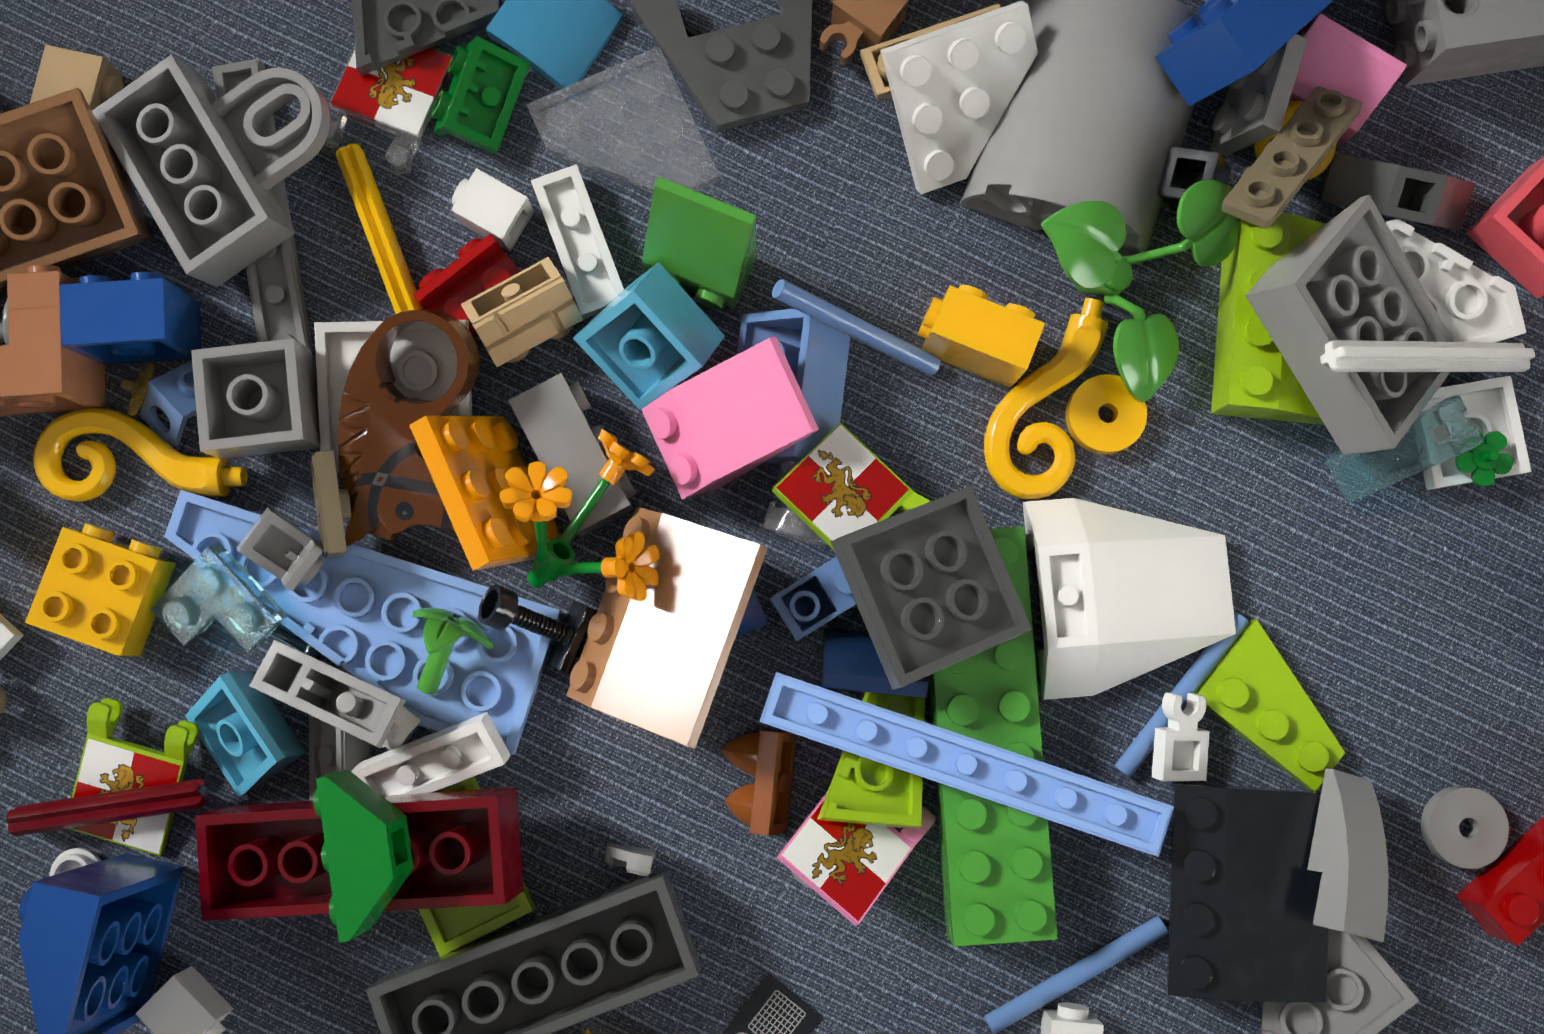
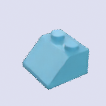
M658 262L628 285L583 327L573 339L632 403L641 410L702 368L725 335Z

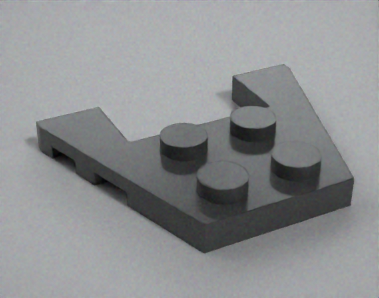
M677 0L632 1L634 17L640 25H644L653 38L654 45L664 59H668L680 76L682 85L716 132L808 108L810 99L812 0H777L781 14L693 37L687 36Z

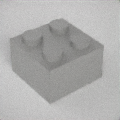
M294 338L191 350L200 452L219 459H230L320 448L312 350Z

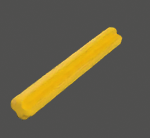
M355 143L339 148L336 151L338 163L395 314L410 310H424L423 306L413 296L417 290L364 150Z

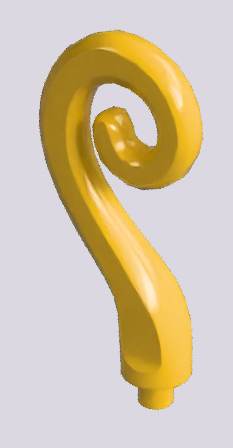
M1085 298L1081 314L1070 315L1062 344L1056 355L1013 387L996 406L989 419L984 437L986 466L998 486L1012 497L1023 500H1037L1051 496L1063 487L1073 471L1075 465L1073 442L1067 433L1055 424L1038 422L1025 427L1020 433L1016 444L1018 452L1022 455L1031 454L1041 443L1047 444L1053 449L1055 455L1054 462L1042 474L1030 475L1018 470L1011 461L1009 445L1013 429L1019 418L1033 405L1080 376L1099 353L1108 328V322L1100 319L1104 302L1100 300Z
M84 408L68 412L56 418L40 434L33 450L35 473L41 484L53 495L72 502L89 501L103 495L113 483L116 475V462L112 452L105 444L98 441H84L76 447L77 455L85 460H89L92 470L90 475L82 481H77L65 474L62 467L64 450L72 440L85 434H105L122 441L170 485L197 495L224 497L229 494L231 487L246 486L248 480L245 467H231L228 459L182 454L170 446L152 429L135 418L120 411L107 408Z

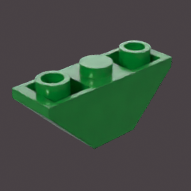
M343 770L316 778L317 789L314 793V808L317 816L322 819L325 841L321 851L322 864L326 872L329 873L332 890L329 915L332 924L337 927L339 943L351 941L371 929L414 869L406 815L350 770Z

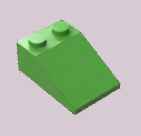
M658 176L654 185L643 250L642 264L644 271H648L659 262L683 289L696 294L694 299L699 303L716 310H721L723 305L735 309L756 259V215Z

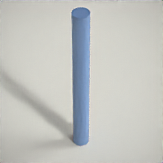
M783 279L778 280L773 287V298L930 376L934 375L940 367V359Z
M1234 611L1236 634L1205 647L1171 691V693L1182 696V711L1187 705V694L1197 693L1250 624L1241 614ZM1162 704L1114 765L1115 769L1129 779L1153 750L1155 727H1168V718L1163 713Z
M1156 916L991 1011L984 1018L992 1033L996 1034L1167 935L1168 931L1162 920Z

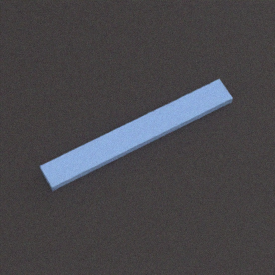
M778 672L775 673L759 721L1159 857L1174 806Z

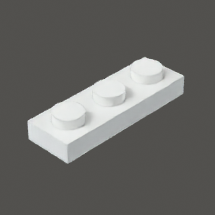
M575 164L533 179L531 183L584 320L600 313L624 288L578 166Z
M485 712L359 762L351 772L381 796L432 793L502 766L511 755L488 712Z

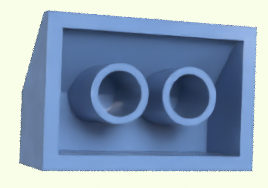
M795 308L744 313L741 317L737 354L770 337L776 336L819 428L815 433L764 462L795 467L840 423L851 336Z

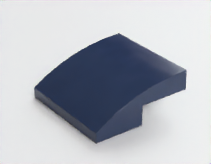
M824 628L822 687L926 698L929 676L892 690L868 632Z

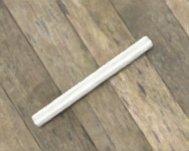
M1333 340L1325 344V354L1320 356V361L1323 366H1329L1333 372H1524L1530 369V360L1535 358V352L1533 348H1525L1523 343Z

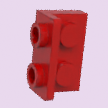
M489 234L483 239L478 237L465 244L458 252L459 258L444 270L443 268H437L428 273L420 281V289L413 296L425 310L441 311L458 320H469L461 306L463 302L521 271L503 251L493 235ZM469 320V331L473 338H475L478 334Z

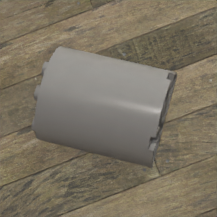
M1028 0L1027 4L1038 54L970 171L959 205L1037 231L1044 230L1041 223L1046 218L1069 205L1084 201H1105L1117 208L1126 224V238L1122 247L1117 252L1121 256L1146 252L1163 204V200L1157 194L1170 147L1181 148L1195 104L1189 106L1155 57L1171 44L1167 35L1173 29L1192 16L1196 21L1200 17L1178 0ZM1143 262L1136 263L1135 265L1141 266Z

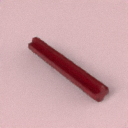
M202 779L17 806L14 810L7 812L6 821L8 823V832L11 835L22 836L201 809L204 805L208 804L209 793L207 783Z

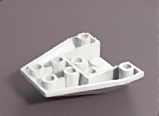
M1076 498L1023 502L1027 552L1035 551L1044 649L1037 650L1042 700L1094 696L1236 634L1225 535Z

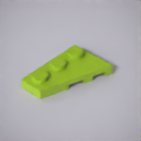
M1252 619L1249 621L1248 627L1196 694L1205 697L1206 709L1307 790L1316 792L1323 783L1325 768L1333 769L1345 754V751L1258 620Z

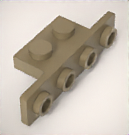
M1316 87L1275 138L1273 137L1269 140L1264 151L1252 166L1247 167L1239 182L1223 200L1222 211L1253 225L1269 228L1358 116L1362 102L1345 96L1338 91Z

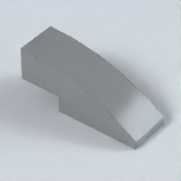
M1325 768L1307 870L1322 873L1313 925L1384 942L1388 910V861L1384 827L1372 781L1335 769Z

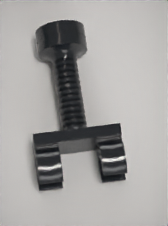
M499 585L491 586L484 594L479 605V622L497 630H504L511 623L556 641L547 664L571 675L573 667L580 659L576 652L592 617L598 610L574 600L563 623L518 605L519 600L516 592Z

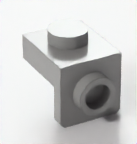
M267 507L237 546L239 553L282 581V585L290 591H293L300 581L305 585L308 584L317 574L324 561L319 557L323 552V548L317 539L269 507Z

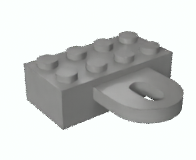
M172 54L92 110L186 275L215 287L220 286L296 233L270 188L312 160L323 147L330 128V111L323 93L315 84L296 71L287 68L262 70L217 100L204 77ZM299 100L301 110L298 117L275 134L264 137L262 125L265 119L290 101Z

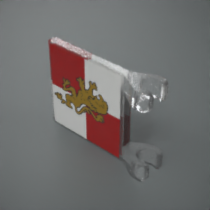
M354 46L328 103L330 128L323 146L335 149L340 145L347 118L396 135V138L392 141L386 152V160L390 163V168L394 172L402 175L409 174L414 165L419 142L430 120L433 105L440 91L443 90L450 74L447 70L453 55L429 48L361 76L356 68Z

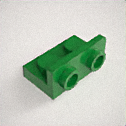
M478 36L469 42L465 48L459 45L450 60L447 70L448 73L454 75L448 92L440 91L431 111V117L437 120L433 134L440 137L450 134L490 154L496 153L530 62Z

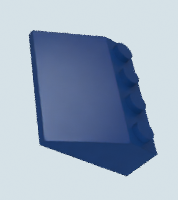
M125 853L33 881L32 887L26 891L20 903L19 918L23 922L18 941L38 1034H118L140 1021L135 1013L153 995L183 875V865Z

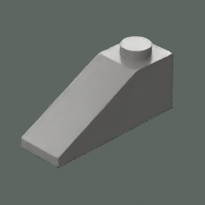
M276 640L273 641L249 685L380 749L405 703V700Z

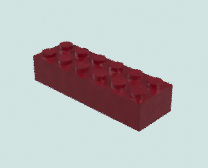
M516 787L382 796L406 815L414 867L384 911L503 905L524 891ZM314 800L224 806L195 816L202 921L329 914L332 890L329 873L326 872L322 864L321 851L325 841L322 819L315 812Z

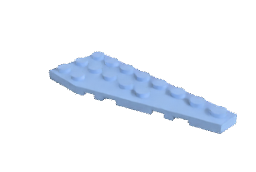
M180 490L164 535L166 539L209 571L218 574L238 589L240 594L261 606L276 618L275 620L337 666H342L356 678L405 700L403 706L421 720L419 725L440 731L488 712L511 755L516 754L553 640L511 623L504 630H497L480 623L478 620L479 605L490 587L352 544L346 546L347 552L340 558L325 559L321 554L319 557L324 561L314 578L306 585L300 581L296 588L290 591L282 585V581L237 551V546L260 518V514ZM301 528L320 542L319 533ZM518 597V605L557 621L560 620L562 610ZM421 608L446 609L454 613L453 617L456 619L468 617L482 627L494 643L493 649L490 650L471 637H460L453 646L437 693L433 695L423 693L417 688L429 655L423 638L424 625L428 619L422 617L412 618L413 611Z

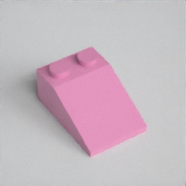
M776 336L770 337L670 389L641 409L682 500L725 486L819 430Z

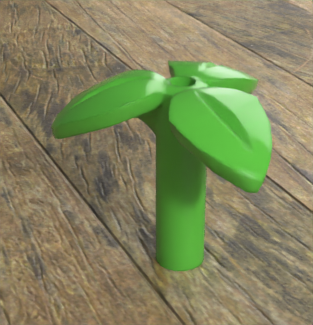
M421 608L414 610L412 618L422 617L428 619L424 625L423 638L429 655L417 685L418 690L431 695L437 693L453 646L460 637H471L492 650L494 643L482 627L468 617L456 619L453 617L454 613L446 609Z

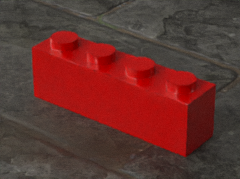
M1544 816L1455 896L1489 936L1516 946L1521 944L1544 923Z

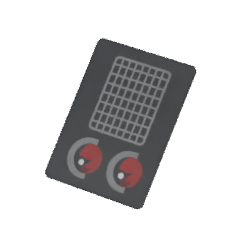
M767 975L722 1034H809L821 1019V1016L775 977Z

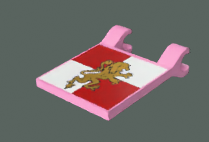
M826 792L776 858L853 925L857 926L916 844L934 824L935 816L922 806L921 827L916 829L900 828L899 830L887 826L817 820L827 795Z

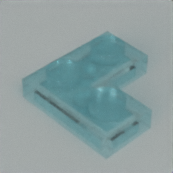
M220 542L208 546L150 609L183 646L195 641L217 619L247 652L258 647L288 616Z

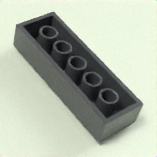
M665 868L468 943L443 956L437 955L382 976L368 987L366 992L381 1034H551L696 978L700 973L701 962L669 874Z

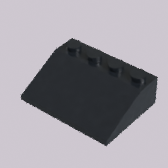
M1173 782L1174 809L1172 812L1167 956L1168 995L1218 1001L1327 1002L1328 928L1313 925L1322 873L1307 870L1321 792Z

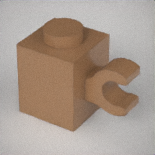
M830 0L833 4L831 24L833 25L827 27L821 34L819 49L824 52L831 42L836 40L843 42L846 48L840 55L839 63L843 66L847 65L853 59L859 43L868 48L886 42L891 38L905 19L909 0Z

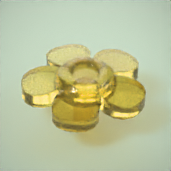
M147 361L135 382L122 379L120 388L132 392L126 407L128 415L135 416L144 402L149 381L152 380L154 363Z

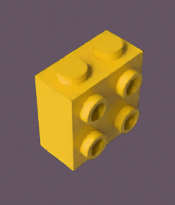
M949 285L943 299L933 297L917 334V336L925 338L922 350L938 357L940 361L1011 388L1027 371L1045 323L1034 319L1035 313L1021 305L1009 303L1004 307L987 300L988 295L978 288L969 285H960L959 288Z
M85 523L82 531L62 527L25 623L118 656L140 657L176 563L160 558L162 549L154 545L134 539L131 540L129 547L114 542L115 532L93 524Z

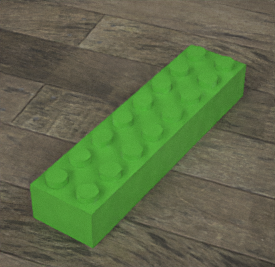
M1024 526L989 528L1032 630L929 675L930 720L932 725L1043 762ZM935 782L946 936L953 946L1058 940L1048 819Z

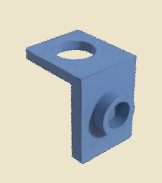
M192 360L149 381L140 411V417L170 446L176 448L179 446L187 419L197 414ZM156 406L168 417L170 429L158 418Z

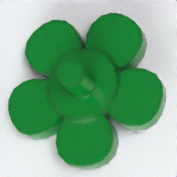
M1472 430L1462 437V447L1468 452L1459 453L1455 458V464L1461 473L1472 472L1471 478L1475 485L1490 486L1495 481V474L1502 475L1510 472L1513 465L1511 456L1506 453H1498L1507 445V439L1501 432L1492 431L1483 436L1480 431Z

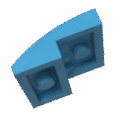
M505 0L487 26L486 32L491 39L530 62L532 71L572 95L623 21L624 16L607 0Z

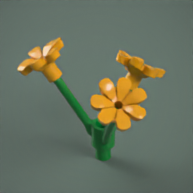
M602 429L598 440L602 442L606 455L609 457V460L598 474L602 478L559 539L550 540L549 543L546 521L556 517L557 508L569 507L571 503L572 490L563 488L568 478L567 471L563 467H555L547 475L545 463L536 461L528 465L527 475L518 467L510 468L505 473V478L511 488L503 489L499 494L504 508L513 509L515 517L522 522H527L530 519L534 521L537 549L533 560V568L527 574V580L533 587L542 588L548 581H555L559 576L567 577L574 574L602 573L606 578H617V591L621 596L628 597L631 600L644 601L647 597L646 585H658V572L655 568L650 567V564L655 563L659 559V550L656 545L644 547L645 536L642 532L637 531L628 534L625 538H620L615 545L616 557H605L602 562L575 563V553L570 546L573 538L610 484L615 486L626 469L628 471L637 470L648 477L655 471L649 465L650 461L646 457L635 452L631 453L618 443L615 435Z

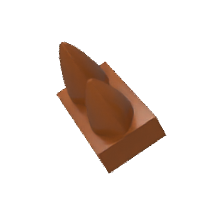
M760 730V732L738 736L721 748L723 755L735 767L755 776V783L739 787L725 799V804L731 813L745 825L750 826V833L771 836L788 832L797 734L782 730Z

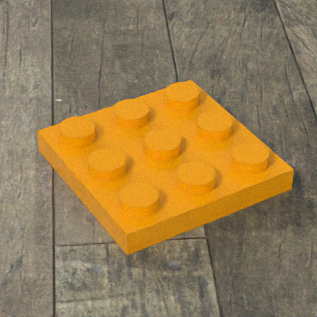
M424 416L410 424L409 426L472 571L534 560L537 549L534 521L531 519L527 522L518 520L513 513V509L504 508L499 497L503 489L511 488L505 478V473L510 468L518 467L526 475L528 474V467L525 466L517 448L518 437L516 432L505 421L504 416ZM554 519L546 521L549 543L550 540L557 539L558 529Z

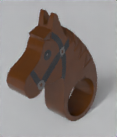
M410 310L387 318L363 344L349 370L341 399L338 423L340 476L343 489H348L352 512L345 532L346 546L362 540L370 533L387 540H392L399 536L401 531L413 525H430L455 531L409 426L424 416H449L471 391L476 382L480 358L475 339L462 322L447 313L435 310ZM418 321L430 323L441 329L451 340L457 354L458 366L454 382L445 394L433 401L422 400L416 397L407 398L393 384L396 381L390 363L393 343L403 329Z

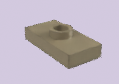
M334 450L315 452L310 461L320 544L323 548L322 557H325V559L340 558L347 552L343 519L351 517L348 489L338 488Z

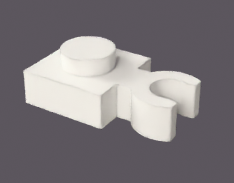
M1165 693L1162 700V710L1168 718V727H1155L1152 777L1161 781H1206L1210 731L1197 728L1198 722L1203 718L1206 711L1205 697L1195 693H1188L1187 705L1182 711V696L1174 693Z

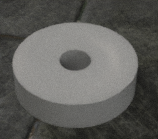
M1452 786L1440 790L1427 802L1421 817V832L1426 846L1438 859L1453 866L1476 869L1489 865L1502 854L1509 837V823L1503 807L1489 793L1471 787ZM1467 819L1470 823V829L1463 836L1460 833L1459 825L1462 820Z

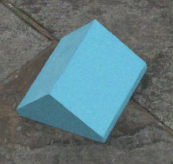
M230 671L220 675L185 715L188 721L199 726V738L239 798L248 794L306 754V751L269 695L249 686L255 676L253 671Z

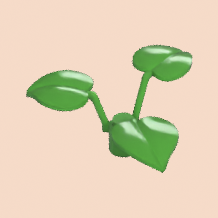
M1203 180L1191 185L1180 198L1177 209V225L1180 233L1186 239L1178 244L1130 256H1121L1117 252L1122 247L1126 238V224L1117 208L1105 201H1084L1069 205L1055 212L1041 223L1042 228L1055 248L1061 267L1067 277L1075 284L1077 290L1085 295H1104L1105 304L1117 305L1133 315L1134 319L1123 320L1117 326L1113 341V351L1119 374L1129 393L1138 402L1149 400L1170 376L1177 362L1179 342L1175 327L1166 316L1151 314L1145 318V312L1141 307L1119 296L1131 284L1133 271L1130 265L1181 253L1191 248L1195 262L1202 267L1217 265L1224 261L1233 251L1238 241L1241 227V219L1222 211L1223 200L1232 190L1230 185L1216 180Z

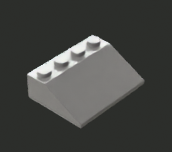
M1370 195L1360 197L1271 265L1245 295L1343 455L1395 449L1450 374V372H1333L1329 366L1321 364L1320 356L1325 354V344L1333 340L1454 342Z

